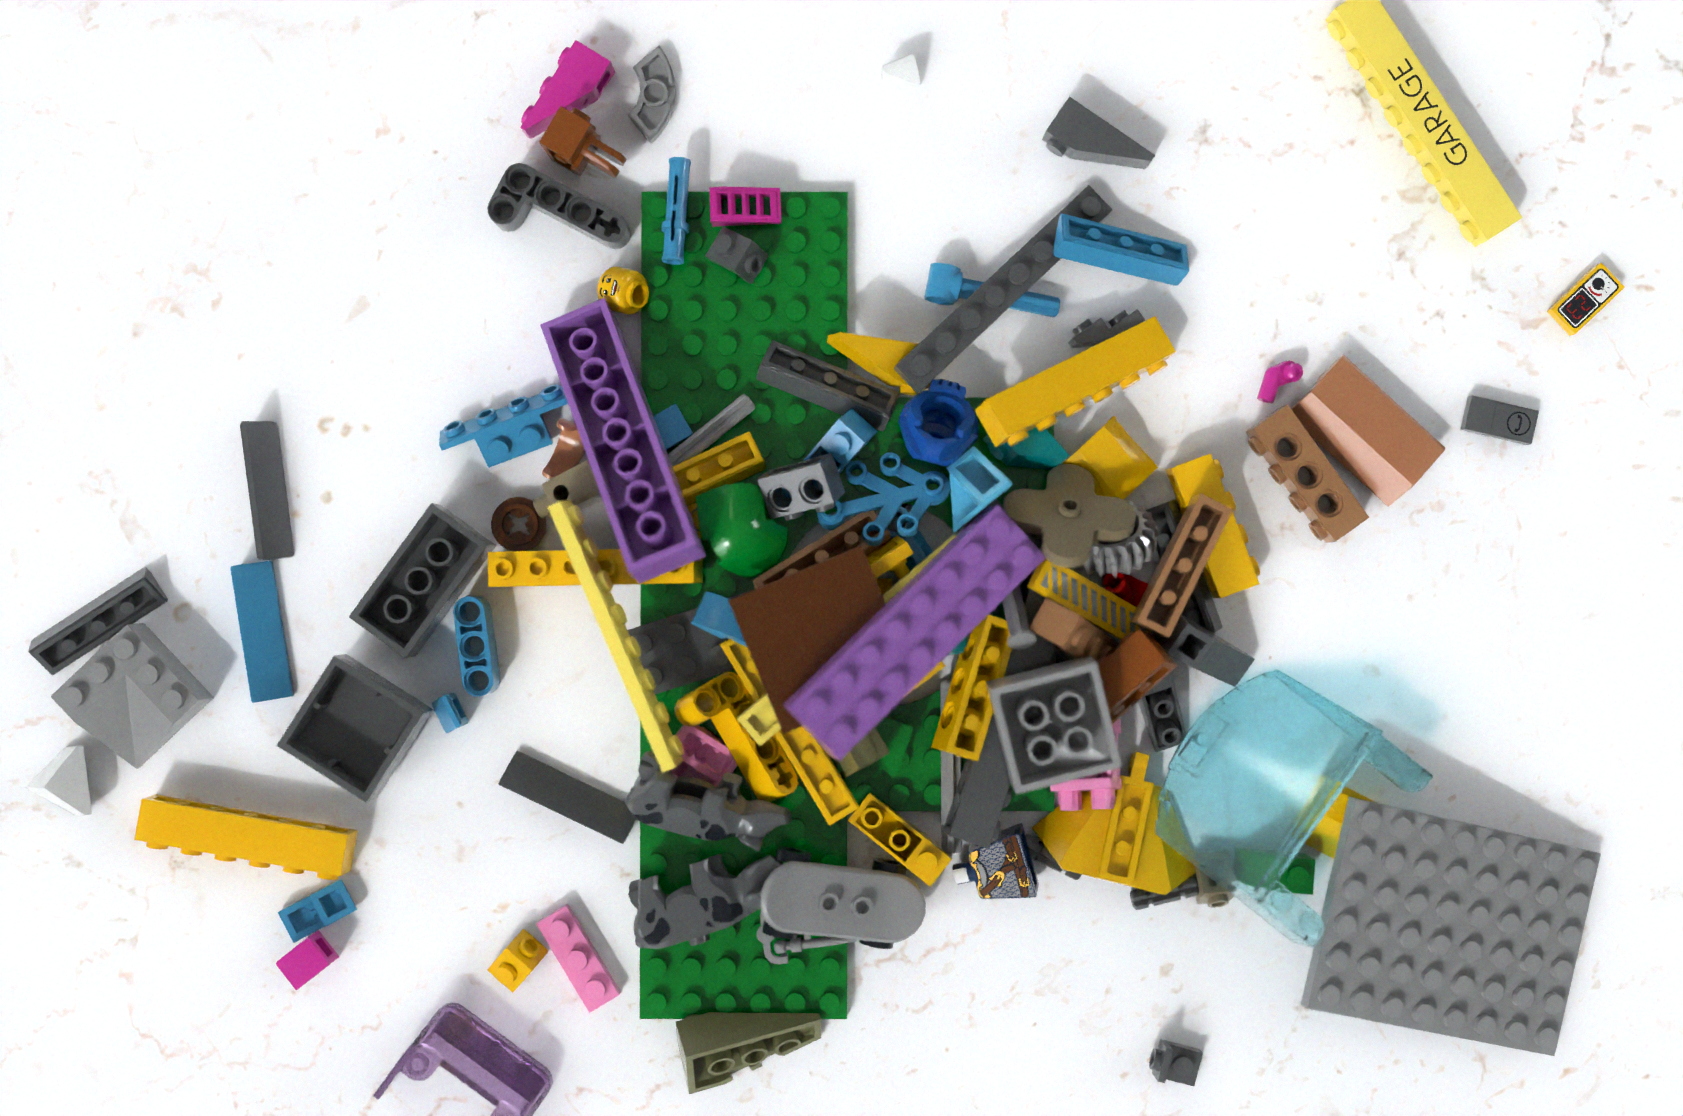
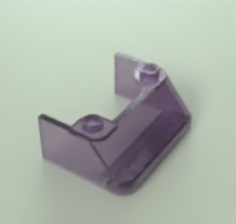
M452 1002L443 1005L434 1014L373 1096L379 1100L401 1073L412 1080L422 1081L429 1078L440 1065L496 1106L490 1116H533L549 1093L553 1084V1078L547 1067L464 1006Z

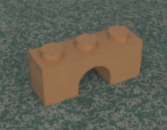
M1048 598L1045 599L1028 628L1043 639L1056 645L1058 649L1074 659L1090 655L1097 662L1103 656L1111 655L1118 646L1116 641L1082 616Z

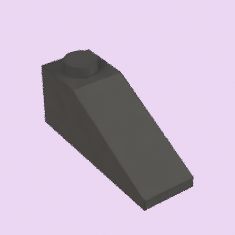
M1070 96L1042 138L1047 143L1046 147L1052 153L1060 157L1065 155L1075 160L1146 169L1155 157V154Z

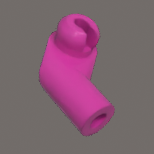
M1284 361L1269 367L1264 374L1257 399L1273 404L1280 386L1299 381L1302 378V366L1293 361Z

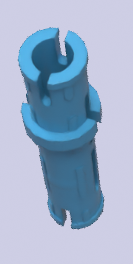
M684 157L669 158L666 220L662 222L661 231L665 233L662 261L672 265L684 263L685 235L689 233L686 215L691 161Z

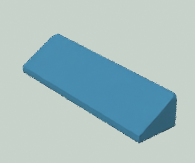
M1062 213L1059 216L1053 248L1055 257L1173 286L1179 285L1189 272L1186 244Z
M273 561L231 566L230 571L251 701L256 703L294 696Z

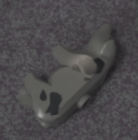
M647 751L643 754L638 768L639 776L625 799V805L628 806V810L643 824L709 841L736 837L739 838L741 843L758 852L767 834L777 826L791 824L792 822L791 813L787 807L779 806L763 799L745 800L739 788L742 782L741 776L730 772L724 773L716 787L705 780L695 777H677L671 770L662 773L652 751Z
M722 853L690 864L692 884L685 885L670 895L663 893L660 884H658V875L631 881L628 896L630 902L638 910L633 927L636 946L639 948L660 949L688 940L690 946L709 941L710 933L728 928L751 913L761 909L760 894L764 882L770 873L783 863L770 854L749 864L736 876L731 875L724 866Z

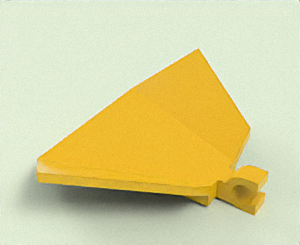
M1139 752L1131 754L1128 766L1129 774L1128 776L1120 775L1119 779H1121L1122 789L1115 790L1114 809H1092L1091 791H1082L1083 810L1061 811L1060 805H1058L1054 811H1051L1032 827V830L1062 870L1161 895L1168 894L1196 873L1193 853L1167 790L1154 785V783L1144 781L1150 755Z

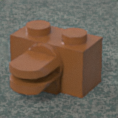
M560 106L539 141L549 158L581 177L588 163L616 178L620 172L619 169L595 153L597 152L621 166L625 164L626 157L600 141L601 135L595 132L596 127L590 123L591 118L587 114L574 107L569 111Z

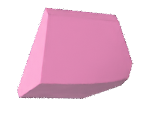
M682 725L676 735L684 749V754L682 755L684 761L677 767L670 769L675 776L695 777L717 787L723 774L727 772L732 773L737 767V763L724 741L710 730L699 725L694 727Z

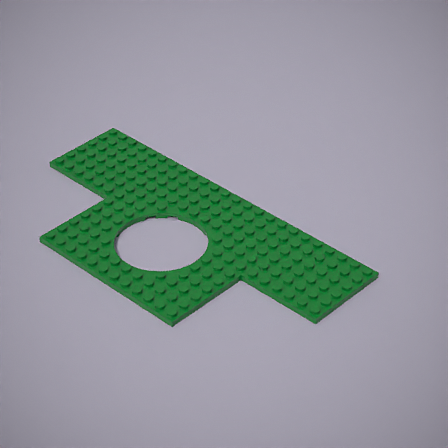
M641 192V274L646 279L649 288V298L647 303L641 308V384L652 414L655 416L672 405L677 404L694 434L743 394L747 395L754 403L755 409L703 452L750 431L764 459L766 469L737 483H749L759 486L757 479L768 470L803 461L836 421L843 416L757 380L756 377L760 363L772 340L847 371V357L828 344L827 337L838 332L847 333L848 192H780L782 224L713 227L711 224L709 192H688L686 223L689 224V233L685 235L684 263L680 265L666 264L662 261L665 233L661 231L662 222L666 220L667 192ZM763 197L764 215H771L770 197ZM742 198L735 199L736 214H742ZM749 198L750 215H757L756 198ZM721 199L722 214H728V199ZM722 227L754 241L768 254L763 269L752 284L745 282L737 274L711 262L705 257ZM898 397L885 430H877L878 432L852 460L863 462L866 465L867 472L898 488L912 485L897 476L889 477L881 472L880 458L885 453L892 452L897 454L903 465L921 474L929 471L940 472L950 482L948 466L915 459L905 446L898 421L905 404L913 397ZM965 397L964 400L969 401L975 411L989 397ZM978 418L979 434L973 446L1012 484L996 500L1003 505L1005 497L1018 489L1045 490L1047 476L1051 470L1005 465L1002 460L997 459L990 453L987 444L983 440L988 433ZM1054 425L1046 430L1054 437ZM682 441L681 443H679V444L675 445L674 447L668 449V450H667V454H669L670 452H672L675 448H677V447H678L680 444H682L684 441ZM888 461L884 464V466L887 468H893L894 466H896V463L893 461ZM846 468L839 474L845 493L838 499L840 503L878 494L860 484H851L847 480ZM855 469L851 472V475L859 476L863 472ZM938 484L927 485V488L930 490H936L939 487ZM950 489L948 498L938 505H930L927 512L942 520L953 530ZM916 500L905 502L903 504L913 506ZM815 508L807 510L804 515L792 520H785L784 516L774 519L775 523L787 528V542L783 553L773 566L750 578H744L717 564L719 557L714 552L710 541L700 539L706 557H703V583L641 584L640 626L698 608L706 591L730 598L754 590L753 580L789 558L803 537L819 523ZM834 508L825 511L827 515L837 512ZM1025 579L1020 583L1021 591H1022V588H1023ZM1001 601L989 615L1006 620ZM734 669V670H731V671H727V672H734L735 674H737V672H736L735 669ZM721 674L655 694L658 702H662L668 711L670 721L667 723L672 735H676L683 725L675 714L676 702L681 697ZM939 689L921 699L896 705L887 714V716L912 724L914 728L898 775L891 778L881 758L843 779L859 805L871 793L894 811H941V751L931 748L940 719ZM711 719L698 724L722 739ZM640 722L641 761L643 754L647 751L653 752ZM961 757V767L963 770L966 758ZM737 765L732 773L742 777V782L739 786L740 793L747 801L758 799ZM795 770L798 777L796 790L771 802L787 807L790 810L792 822L791 824L777 826L763 839L759 852L744 845L736 837L709 841L659 829L640 822V879L658 875V884H660L663 893L670 895L679 888L692 884L690 864L722 853L724 866L731 875L738 876L746 866L770 854L776 857L777 847L779 846L794 847L811 852L812 863L847 867V816L829 826ZM1010 783L1009 787L1012 788L1011 800L1006 808L1002 807L1001 810L1054 811V792L1050 791V786L1016 794ZM761 909L728 928L710 933V940L698 945L690 946L688 940L660 949L640 948L639 1019H684L689 1015H701L708 1012L819 1013L821 1019H847V943L802 949V952L794 953L791 950H787L789 962L786 964H773L768 961L764 954L763 943L757 939V930L761 926ZM797 934V938L801 937V940L804 939V934ZM811 935V938L826 937V936ZM774 937L771 941V950L776 956L781 954H777L774 951V944L777 940H782L783 938Z

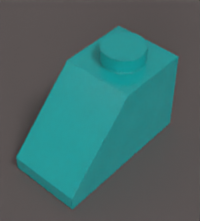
M1036 427L1027 432L1029 436L1013 446L1006 442L995 447L988 434L983 438L990 453L997 459L1002 460L1005 465L1052 470L1069 456L1046 429L1039 432Z

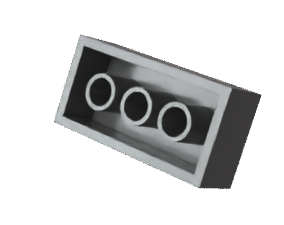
M431 503L349 615V618L404 658L416 657L488 558V552H492L496 544L442 505Z

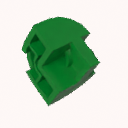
M749 483L727 484L696 496L702 540L710 541L714 552L719 557L717 561L719 566L744 578H750L764 572L777 562L787 542V528L775 523L774 519L770 518L758 485Z

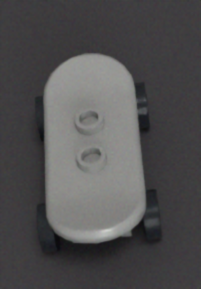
M786 846L777 847L775 857L777 860L786 863L778 866L770 873L764 882L760 894V908L765 918L762 932L769 936L783 939H795L797 934L854 939L859 940L861 944L866 946L892 949L894 943L906 940L919 929L926 914V902L923 892L913 880L906 876L907 868L899 861L874 858L872 870L812 863L811 852Z

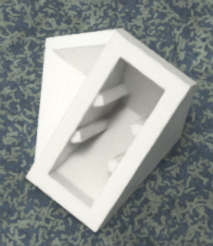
M83 745L66 747L25 788L74 815H92Z

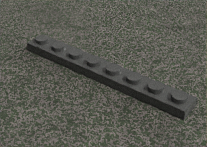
M1088 185L894 367V370L919 394L1062 259L1055 257L1053 254L1058 220L1061 213L1100 223L1113 209Z

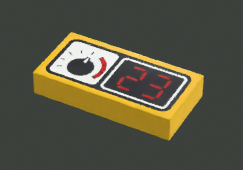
M1599 263L1585 274L1547 312L1569 336H1572L1584 327L1625 287L1602 263Z

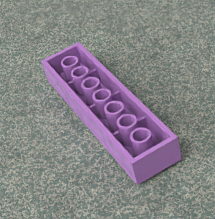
M605 298L540 324L628 572L639 583H643L706 557L616 315Z
M999 505L986 507L814 673L783 706L831 757L840 761L1045 559V556Z

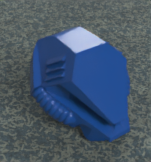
M933 379L929 391L924 390L907 401V404H905L900 413L898 422L905 446L913 458L941 466H949L965 454L977 441L979 434L978 418L969 401L964 400L966 395V388L945 379Z

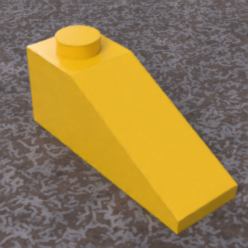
M844 332L828 335V344L887 386L900 388V394H917L894 370V367L918 343ZM931 382L924 389H930Z

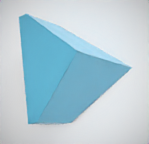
M974 446L947 467L950 475L953 533L1012 485L1009 479Z

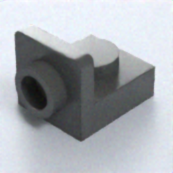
M1160 1039L1158 1049L1154 1048L1151 1052L1149 1068L1152 1069V1074L1158 1082L1165 1083L1167 1079L1195 1086L1203 1052L1194 1047Z

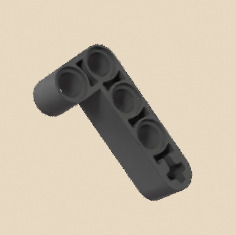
M515 163L507 168L487 207L490 219L500 229L507 232L519 229L531 208H534L612 249H621L628 244L631 238V229L622 215L522 163ZM529 176L530 182L526 188L515 189V182L519 177ZM559 192L561 194L557 204L545 205V199L549 193ZM505 206H512L514 208L513 215L507 220H500V210ZM584 207L591 209V215L588 220L583 222L575 220L576 212ZM602 220L605 225L611 228L618 226L621 230L620 233H612L610 236L607 230L600 225V221Z

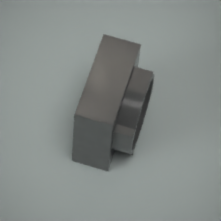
M334 655L276 746L367 803L378 798L434 709L349 655Z

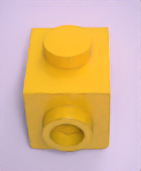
M523 929L487 971L513 993L545 957L548 949Z

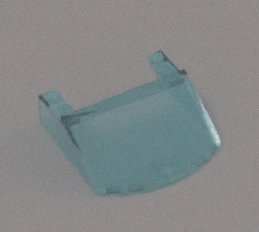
M1277 669L1237 685L1236 688L1222 698L1217 699L1206 709L1187 731L1169 763V771L1164 786L1159 793L1158 800H1160L1158 820L1155 823V834L1290 941L1313 948L1323 933L1322 918L1315 910L1278 882L1281 875L1363 760L1405 792L1414 793L1423 790L1431 781L1433 775L1382 735L1384 731Z

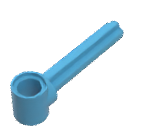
M931 263L924 299L935 304L954 305L958 298L967 299L984 282L962 278L963 272L954 265ZM1027 291L1010 309L1056 317L1060 309V299Z

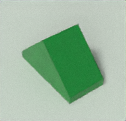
M886 715L875 725V728L890 752L882 757V760L892 778L898 775L914 726Z

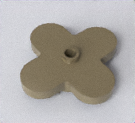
M1063 464L1054 467L1048 473L1045 490L1018 489L1009 493L1003 502V511L1023 533H1031L1035 539L1039 537L1042 541V552L1045 558L1052 564L1063 568H1074L1086 563L1090 558L1093 543L1097 545L1100 540L1120 541L1127 538L1133 532L1136 519L1135 510L1128 502L1116 497L1096 495L1094 493L1095 482L1092 474L1087 469L1074 464Z

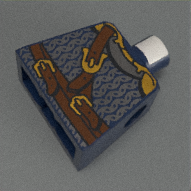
M1023 823L1001 830L995 842L991 841L989 849L971 843L968 849L969 861L953 864V875L956 884L960 885L975 881L978 895L981 899L1032 898L1037 895L1039 883L1030 849L1028 848Z

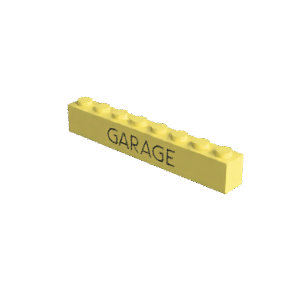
M1347 0L1336 7L1325 19L1328 24L1329 34L1335 41L1341 43L1347 52L1346 58L1350 66L1360 72L1365 80V87L1368 93L1377 99L1383 107L1387 122L1392 127H1396L1403 137V145L1406 151L1416 157L1422 166L1424 178L1428 183L1434 185L1441 195L1440 200L1443 207L1449 213H1453L1459 222L1462 236L1476 247L1523 218L1379 0Z

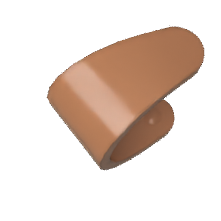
M564 418L559 419L557 422V427L561 429L560 437L551 459L542 471V475L548 479H552L578 465L586 453L576 424Z

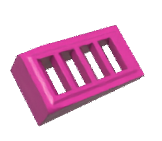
M709 187L710 219L713 227L782 224L780 188ZM763 197H770L771 215H764ZM742 198V214H736L735 199ZM749 198H756L757 215H750ZM721 199H728V214H722Z

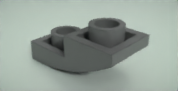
M1138 309L1131 314L1124 310L1108 321L1111 326L1110 329L1102 318L1094 323L1087 319L1072 330L1075 336L1068 343L1072 348L1095 346L1144 322L1145 318Z

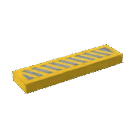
M1046 558L1036 567L1027 585L1031 590L1082 616L1091 624L1119 640H1122L1128 633L1138 629L1151 634V632L1130 622L1137 607L1070 568L1056 566Z

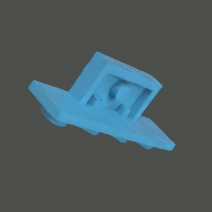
M557 384L544 388L538 395L530 398H516L508 406L498 410L486 409L471 420L449 423L440 431L439 446L443 451L475 439L488 468L553 444V438L542 413L568 404L562 386Z

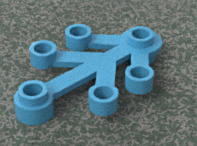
M892 452L885 453L880 458L881 472L889 477L897 476L912 486L898 488L867 472L866 465L863 462L852 461L846 467L847 480L851 484H860L878 494L842 503L837 500L834 507L837 512L834 515H827L825 511L817 512L818 521L824 529L834 530L842 525L848 516L882 508L874 522L867 523L863 528L865 543L870 546H877L883 542L884 532L902 504L916 500L911 511L901 515L897 520L898 533L903 537L910 538L917 534L918 524L930 505H938L948 498L950 482L940 472L929 471L921 474L903 465L899 456ZM888 461H893L896 463V466L887 468L884 464ZM855 469L863 472L859 476L851 475V472ZM938 484L939 487L936 490H930L927 488V485ZM911 522L914 526L911 529H904L902 524ZM872 530L880 533L875 538H871L867 534Z

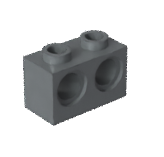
M832 453L770 469L757 479L771 519L784 516L785 520H792L804 515L805 510L815 508L816 512L827 511L836 506L835 502L845 493ZM813 479L822 484L824 491H820L814 486ZM782 488L787 489L791 493L792 499L785 497Z

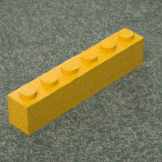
M1154 316L987 398L975 412L995 447L1006 442L1013 446L1029 436L1027 432L1036 427L1041 432L1058 422L1057 416L1065 413L1067 418L1071 417L1086 407L1084 405L1085 402L1093 399L1096 404L1111 396L1113 388L1120 385L1122 390L1132 386L1141 380L1140 374L1146 371L1149 376L1158 373L1168 366L1166 360L1176 351Z
M155 794L141 799L134 840L147 842L146 847L151 849L165 850L168 849V846L181 848L180 853L185 855L199 856L202 855V852L215 854L214 859L219 861L234 862L236 858L249 860V865L253 867L268 868L270 864L283 866V871L287 873L303 874L304 870L317 872V877L321 879L337 880L338 876L341 877L351 871L358 830Z

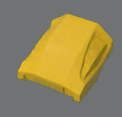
M1112 416L1100 430L1062 463V465L1074 464L1087 469L1094 478V493L1096 495L1119 497L1122 500L1129 496L1158 468L1153 460L1128 435L1115 416Z

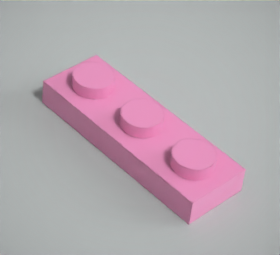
M569 904L536 923L589 1013L619 996L621 993L620 989Z

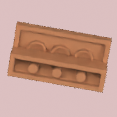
M1344 354L1320 375L1314 387L1291 407V410L1309 435L1388 507L1411 489L1445 451V447Z

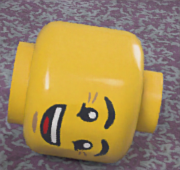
M611 267L600 277L597 295L598 300L605 298L613 312L631 315L640 311L647 303L649 288L646 279L638 271L624 267Z

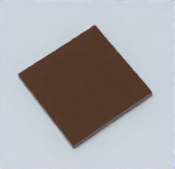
M862 545L728 600L783 734L802 727L783 704L886 605Z

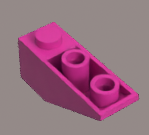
M577 40L574 41L571 48L566 47L558 59L559 67L552 77L548 76L543 81L539 90L541 95L534 106H528L522 115V125L520 128L526 137L532 139L546 131L560 106L569 111L573 107L582 110L598 101L615 74L611 61Z

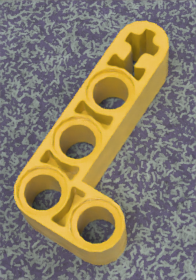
M725 672L681 697L675 705L677 719L687 727H694L711 719L758 799L773 802L796 790L798 777L776 737L773 735L759 746L737 720L736 717L754 703V700L737 674Z

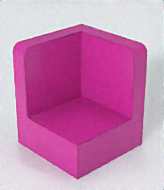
M318 930L279 959L276 965L294 989L298 990L338 959L339 955Z

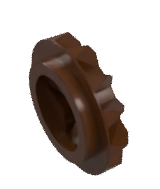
M513 497L503 501L495 509L491 519V530L495 540L503 548L510 551H528L539 545L545 535L547 518H541L538 515L532 500L524 497ZM509 514L519 519L530 514L527 518L528 521L525 523L530 534L516 531L509 535L515 525Z

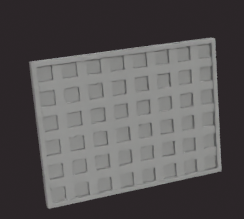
M1348 797L1301 1005L1307 1009L1555 1056L1601 854L1564 844Z

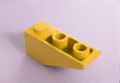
M869 793L859 805L860 808L855 810L848 821L931 887L950 863L953 855L946 853L941 849V845Z

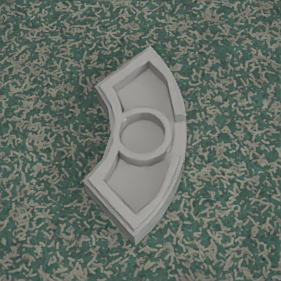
M660 46L656 47L633 66L639 79L640 94L636 106L628 114L630 120L650 144L666 128L672 116L676 98L673 71L669 60Z

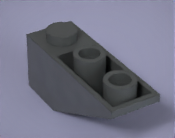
M1183 614L1180 615L1169 638L1154 636L1167 653L1192 668L1236 687L1255 660L1252 656Z
M1170 672L1138 701L1155 752L1188 742L1172 672Z

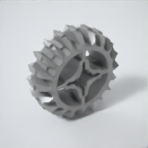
M1132 500L1126 501L1133 507L1136 513L1134 529L1131 535L1120 541L1100 540L1097 545L1093 543L1090 558L1083 565L1076 567V569L1084 568L1087 575L1098 572L1100 578L1105 574H1113L1116 578L1119 572L1130 575L1132 568L1142 569L1144 562L1151 561V556L1157 547V526H1155L1151 512H1146L1143 505L1134 506Z

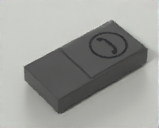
M1471 395L1467 397L1460 430L1519 444L1531 445L1539 411Z

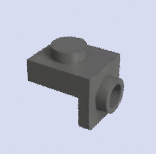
M722 227L705 257L711 262L737 274L745 282L752 284L763 269L768 254L754 241Z

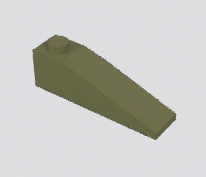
M708 1012L701 1015H689L683 1020L675 1022L677 1042L689 1094L724 1085L733 1080L732 1073L747 1066L753 1071L762 1067L761 1062L768 1056L775 1053L779 1056H785L821 1039V1017L819 1013Z

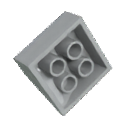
M145 623L126 624L50 696L76 724L136 769H139L214 698Z
M1090 655L986 682L1011 785L1016 794L1122 767L1098 665Z

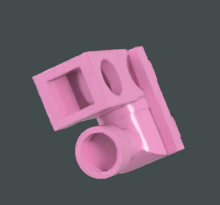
M1120 719L1112 724L1117 747L1118 734L1121 733ZM1120 768L1051 785L1050 791L1058 792L1061 811L1083 810L1082 791H1091L1092 809H1114L1115 790L1122 789L1121 779H1119Z

